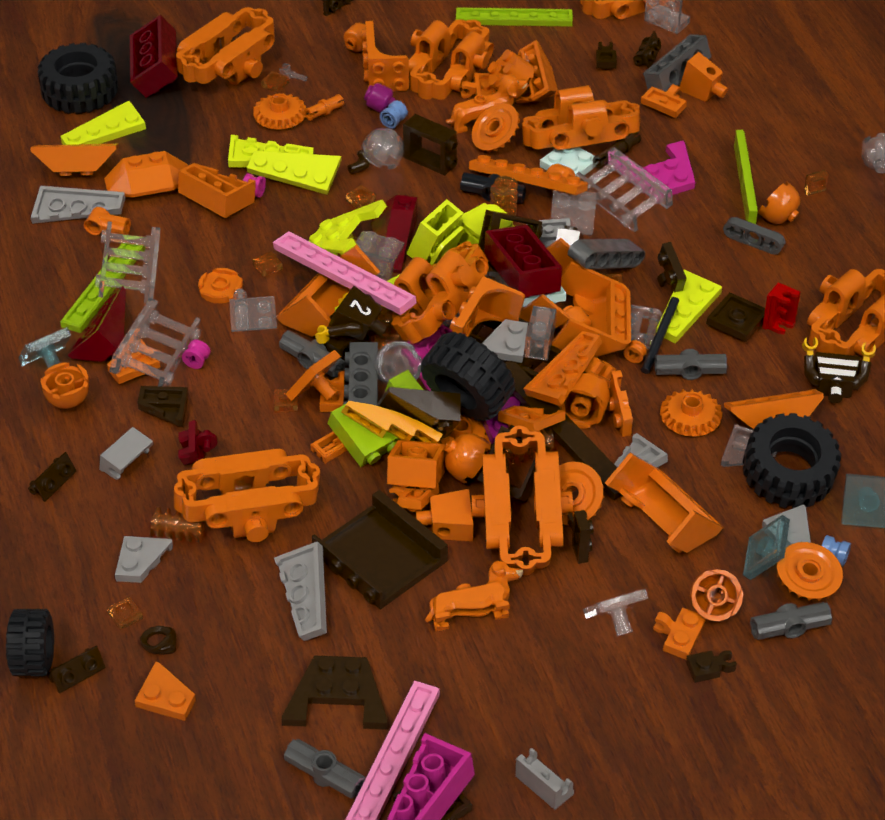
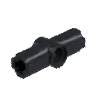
M464 172L460 183L461 191L479 194L489 202H496L498 199L523 204L527 189L525 185L505 181L498 174L484 177Z

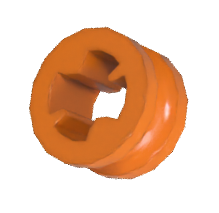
M632 340L624 349L623 354L628 361L640 363L647 353V348L642 342Z

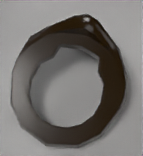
M154 626L143 632L140 642L142 647L149 653H174L177 635L171 627ZM163 634L166 636L156 646L147 643V640L152 635Z

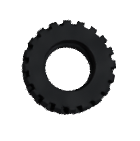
M71 43L68 46H59L58 49L49 51L48 55L46 54L38 65L37 72L41 96L51 108L53 107L59 112L62 110L67 114L71 112L75 114H81V112L90 113L94 109L99 110L103 108L104 104H109L117 93L118 80L115 60L109 52L102 47L98 48L97 45Z
M450 332L443 334L421 361L422 377L427 381L428 387L433 391L460 393L461 413L477 421L493 419L515 391V380L504 361L500 360L497 357L498 355L490 351L486 345L477 342L473 337H467L463 333Z
M783 413L775 415L774 419L772 416L764 419L763 423H759L750 434L743 457V473L747 477L748 485L751 488H755L754 492L759 497L764 496L766 498L765 501L771 504L775 502L779 504V507L783 508L792 506L793 509L801 505L809 507L814 505L815 501L820 502L823 500L826 494L831 491L841 465L840 446L836 439H832L833 434L828 428L825 430L823 424L819 421L814 422L810 420L811 417L806 415L800 417L797 416V413H789V416H785ZM780 451L796 453L805 458L811 468L806 470L788 469L780 465L773 458L772 454Z

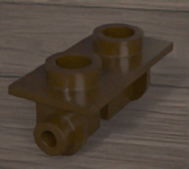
M655 31L652 32L650 37H645L642 40L639 51L633 57L636 65L646 64L649 69L661 49V40L657 37Z
M64 452L59 458H55L53 463L35 481L32 480L29 483L28 490L33 495L36 493L40 494L45 502L76 472L67 452Z
M96 645L91 649H85V652L62 665L51 668L47 676L52 683H55L60 694L106 667Z

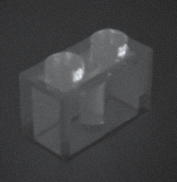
M533 306L525 338L524 357L548 360L555 332L557 309Z

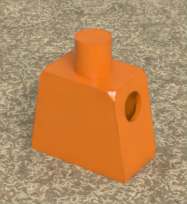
M697 52L687 61L679 86L680 91L704 102L714 95L723 98L728 92V87L720 83L723 71L700 52Z
M469 489L431 496L430 510L416 511V519L423 525H431L432 532L440 539L473 541V517Z

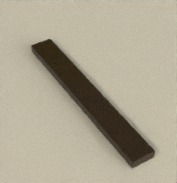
M505 362L507 369H510L515 380L513 395L525 407L544 408V414L549 415L561 410L558 405L526 396L523 388L532 378L516 362ZM566 414L564 421L546 428L577 462L589 465L598 473L604 486L603 490L613 500L622 495L605 484L617 467Z

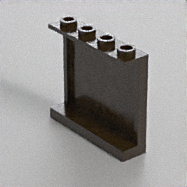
M381 490L372 494V506L321 540L315 534L312 535V543L318 541L323 546V562L329 566L331 571L336 575L339 574L352 589L358 590L368 603H373L380 610L448 561V544Z

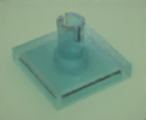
M66 327L25 345L19 356L22 366L40 358L44 359L48 368L61 363L56 351L63 349L71 337L68 328Z
M846 474L841 516L842 524L885 528V477Z
M781 515L749 537L743 572L745 577L752 580L785 557L790 519Z

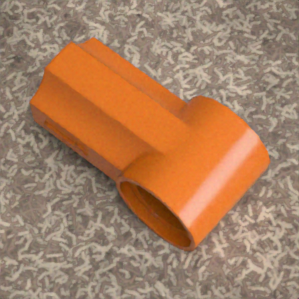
M95 207L84 222L85 230L92 235L106 232L127 237L131 226L130 219L110 215L102 207Z

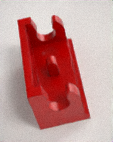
M778 282L767 295L762 329H769L778 334H785L786 332L779 325L792 329L796 323L801 292Z

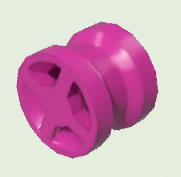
M247 173L243 181L255 180V197L260 198L266 186L265 177H254L253 174Z
M192 340L188 345V349L182 354V360L190 368L199 369L210 355L211 350L203 341Z

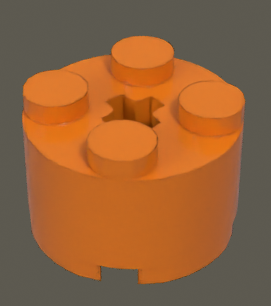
M509 49L505 50L502 56L488 67V72L490 73L489 85L498 91L500 86L499 79L506 74L514 75L517 79L527 80L528 82L529 77L533 79L534 67ZM529 84L524 89L518 90L515 98L521 96L527 90Z
M582 373L562 406L558 405V407L564 410L565 414L579 428H590L591 425L598 424L602 420L609 404L610 391L608 382L603 378Z

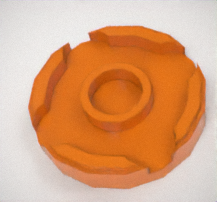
M228 268L212 269L213 272L209 274L206 272L199 279V293L208 302H231L238 298L243 291L242 278L238 276L236 271Z

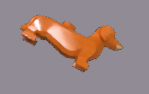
M511 74L501 76L497 92L486 96L478 94L474 99L455 104L451 118L447 119L446 123L454 126V131H457V134L468 131L465 124L472 120H477L480 114L487 108L499 103L513 105L514 98L517 96L516 92L527 86V80L517 79Z
M495 561L489 568V581L487 584L473 587L470 584H461L456 590L440 593L429 602L430 612L425 621L428 623L433 620L436 632L449 629V623L445 620L453 616L479 617L485 616L492 611L495 620L508 618V609H510V604L507 601L510 595L508 582L521 578L524 572L523 569L510 568L504 561Z

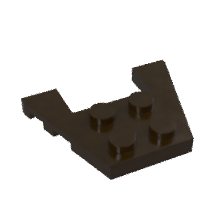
M314 655L281 719L282 726L306 727L309 704L364 706L363 729H388V720L367 657Z

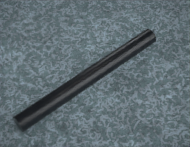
M671 297L644 360L641 371L645 374L650 373L655 355L658 354L679 303L677 297Z

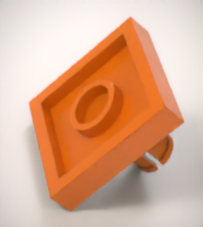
M334 350L310 366L290 388L286 396L293 401L314 386L326 401L330 400L338 390L331 385L324 375L341 357L338 352Z

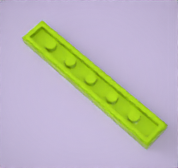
M456 8V20H477L481 25H573L571 9Z
M736 130L734 150L746 221L756 224L758 210L745 132L743 130Z
M124 239L60 321L61 328L82 333L145 251V244Z

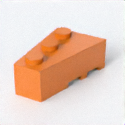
M192 163L179 170L178 193L215 212L219 216L227 218L255 202L256 181L249 179L248 182L237 179V175L230 174L228 177L218 174L217 169Z

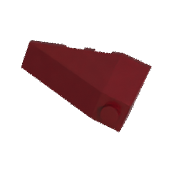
M395 195L386 201L387 207L378 218L371 221L378 266L382 272L402 273L407 256L406 253L409 249L418 218V197Z
M124 286L119 288L105 301L96 313L97 317L85 328L86 333L82 338L80 337L76 340L68 353L71 359L103 362L109 356L113 358L122 349L120 344L124 339L126 288Z

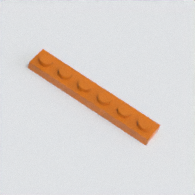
M479 155L478 158L469 161L470 170L486 174H498L503 178L573 195H578L588 190V182L581 181L579 177L575 176L564 177L559 172L547 173L543 172L542 168L530 169L526 168L524 164H509L507 160L503 159L492 160L487 155Z

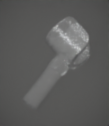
M285 63L282 65L283 69H279L282 79L292 77L307 81V76L293 72L290 64Z

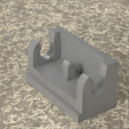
M132 427L100 455L99 470L118 480L121 477L120 474L142 453L147 454L150 451L149 448L153 445V441Z
M530 748V754L527 759L522 754L516 758L515 776L555 810L574 794L573 782L568 778L565 782L537 759V752Z

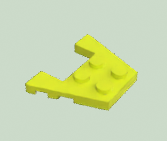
M382 199L333 219L324 220L319 225L320 228L316 233L309 237V242L336 256L338 255L337 253L342 255L356 245L353 238H347L361 221L378 218L387 206Z

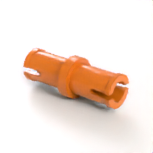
M337 94L327 100L322 99L318 101V104L304 109V113L309 112L305 117L311 121L321 115L326 116L330 114L332 110L344 106V101L338 102L343 100V97Z

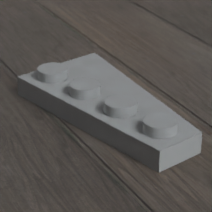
M40 186L32 211L31 222L33 224L87 218L95 207L106 209L110 215L121 214L125 202V193Z
M317 541L274 558L281 572L279 573L281 582L284 583L287 591L285 593L287 601L290 602L292 607L291 613L298 635L304 641L327 633L323 546Z

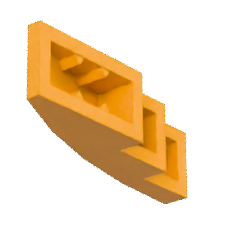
M348 401L341 411L381 438L388 431L401 440L410 441L414 437L420 442L438 443L443 435L418 420L372 404Z

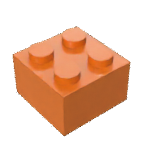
M398 440L388 455L387 484L402 488L409 486L419 487V489L425 491L429 488L436 489L445 473L444 457L446 452L444 448L446 444Z

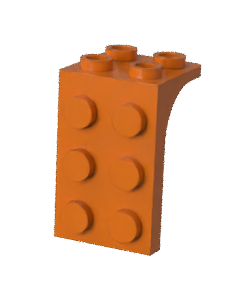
M365 21L366 29H362L364 82H368V86L380 83L391 88L393 91H407L409 89V58L407 56H390L378 51L375 46L373 21Z
M483 276L477 287L472 286L468 295V302L463 301L459 310L460 315L459 317L454 316L449 329L457 334L463 333L469 337L473 328L483 321L494 320L503 322L505 319L519 321L525 294Z

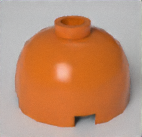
M786 181L785 184H781L768 197L767 207L762 205L758 211V214L763 219L772 224H783L787 220L792 222L799 214L797 211L800 205L799 193Z
M64 362L55 364L44 372L45 376L40 381L45 399L54 407L69 409L80 405L86 399L89 392V377L87 371L81 365L77 364V367Z
M468 433L458 436L455 440L450 439L444 448L446 452L444 457L445 467L448 473L461 483H467L465 478L469 477L472 479L483 466L482 454H484L486 448L490 450V443L480 436Z
M711 569L704 571L696 577L691 585L690 599L692 606L699 615L707 620L723 621L737 613L742 605L743 591L734 575L725 570Z

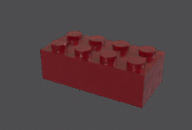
M161 14L130 35V83L146 98L151 94H156L162 87L174 82L178 77L176 30Z
M528 225L485 231L484 254L509 287L524 293L525 298L540 294L549 295L553 292L561 291L562 266Z

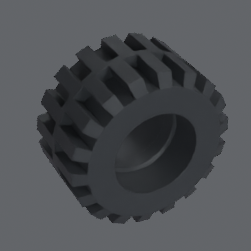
M14 609L10 615L6 633V658L11 675L46 676L51 668L54 653V626L51 614L48 609Z

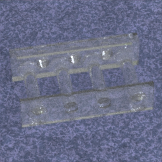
M615 147L608 151V165L594 175L587 178L580 172L576 173V177H579L581 181L588 182V190L581 194L587 195L617 218L623 226L630 228L634 232L638 230L637 217L653 205L660 204L666 209L673 205L672 190ZM613 171L621 175L603 189L596 185L598 181ZM626 182H631L635 185L633 189L617 200L609 195ZM640 193H646L650 196V198L631 211L624 206Z
M108 221L107 230H102L101 243H105L101 274H96L95 287L99 288L98 297H103L104 286L116 288L124 286L126 289L140 290V293H145L144 302L153 303L161 228L152 227L151 236L146 235V237L111 233L112 222ZM110 242L141 245L149 250L142 252L110 248L109 246ZM108 256L143 260V263H148V265L143 264L142 267L108 262ZM106 271L142 275V278H146V280L133 281L106 277Z
M150 298L113 354L109 372L118 375L123 367H130L159 379L158 386H170L174 379V371L182 360V354L188 349L189 343L192 340H198L201 334V329H199L201 319L196 317L191 327L160 315L159 311H156L158 301ZM158 323L184 334L185 337L182 341L176 340L150 329V324ZM148 337L174 348L176 351L173 356L142 344L141 338L145 339ZM132 352H139L167 364V366L162 371L131 358Z

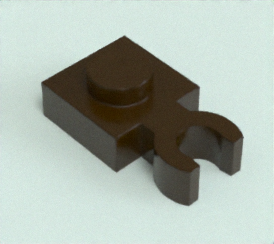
M599 42L598 50H596V68L616 69L617 57L616 50H613V43L609 42V46H603L602 42Z
M730 650L722 651L719 656H714L712 651L688 655L686 658V664L694 683L720 678L721 671L726 673L734 672L737 665L736 661L726 662L731 660L732 652Z

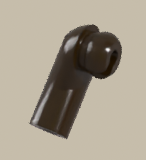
M367 149L359 150L357 152L359 157L357 162L348 165V171L351 175L369 167L371 155L368 154Z

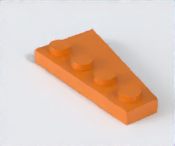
M581 331L523 388L526 396L562 406L601 346L602 340L600 335Z

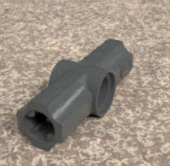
M288 330L279 341V347L297 357L299 363L306 369H309L310 366L330 353L325 345L317 343L316 339L310 342ZM339 358L326 374L332 378L338 377V372L343 371L345 368V361Z
M686 349L680 355H655L654 360L655 375L682 374L683 378L687 380L697 379L701 374H726L727 371L726 354H699L695 349Z
M824 602L802 607L788 603L779 607L774 613L755 616L750 619L752 635L754 639L758 640L783 634L787 638H796L801 636L807 629L832 623L831 609L828 603Z
M293 739L287 746L284 754L285 761L313 776V780L317 785L322 787L330 786L351 799L357 797L366 779L365 776L338 762L335 754L331 751H319L300 739Z

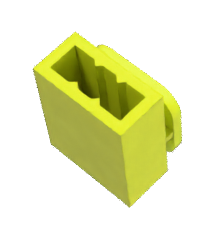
M446 199L420 223L406 254L412 259L420 257L428 262L431 260V265L437 264L445 252L456 247L465 230L462 226L457 228L463 212Z
M483 203L464 213L457 228L459 226L465 228L459 244L470 241L472 244H479L486 209L502 213L506 212L497 205ZM501 219L499 229L514 227L513 221Z

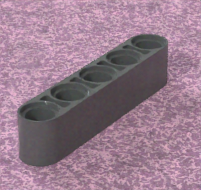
M579 239L570 246L568 256L585 269L633 268L643 261L645 251L629 239Z

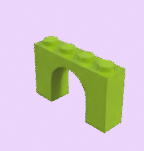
M406 370L388 381L385 392L389 387L423 390V388L409 370ZM346 404L332 411L327 423L360 467L368 463L370 465L376 463L382 455L387 452L390 453L396 442L401 440L388 431L381 438L341 412Z

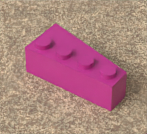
M424 733L421 739V747L415 753L412 768L409 774H406L401 794L397 795L387 820H441L475 775L472 754Z

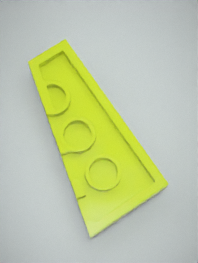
M127 101L61 135V142L63 145L102 144L145 130L146 123L132 103Z
M231 135L228 166L237 168L247 167L254 151L314 154L312 147L293 144L279 146L275 141L261 143L257 142L256 138L248 137L247 140L238 139L237 135Z
M254 151L247 166V172L328 195L341 163V156Z
M683 270L687 278L683 291H673L671 296L677 297L679 303L664 337L675 344L722 293V286L687 270ZM662 315V317H661V319H660V322H659V324H658V326H657L656 332H657L658 327H659V325H660V323H661V320H662V318H663V315Z

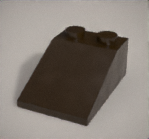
M389 387L378 402L379 407L404 414L442 433L443 435L440 439L448 437L461 421L460 393Z

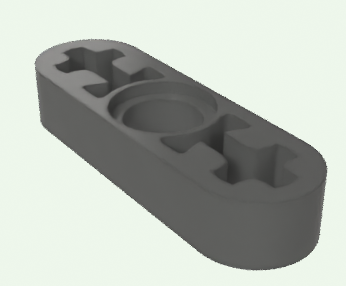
M731 217L723 227L725 235L730 239L770 254H778L786 243L785 238L780 233L737 217ZM750 232L757 234L759 239L751 237Z

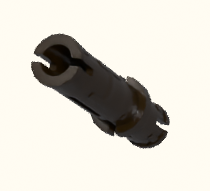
M639 132L630 133L626 138L616 140L615 144L593 157V164L600 161L596 167L603 168L617 156L629 152L632 146L641 141V135L634 138Z

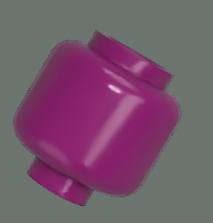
M376 83L373 86L370 85L364 97L367 107L379 113L396 100L393 98V90L380 83Z

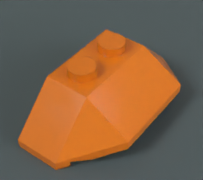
M535 40L520 49L518 53L520 57L533 65L534 76L533 79L529 77L527 82L529 87L521 96L515 98L517 104L541 102L551 97L558 90L552 66L539 42Z
M119 143L34 145L31 147V152L50 170L59 172L60 176H70L72 172H80L81 175H93V171H97L119 148Z
M166 151L122 158L104 178L107 191L124 192L125 197L131 198L172 191L178 188L179 170L187 167L188 164Z
M812 389L724 402V407L754 430L759 423H763L764 419L771 416L774 419L777 414L784 413L785 416H789V413H797V416L804 417V415L810 416L824 396L822 392Z

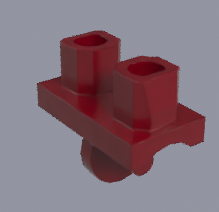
M196 420L190 421L189 429L179 432L178 439L183 449L178 450V457L183 465L205 459V452H209L217 446V436L209 430L200 431L197 429Z

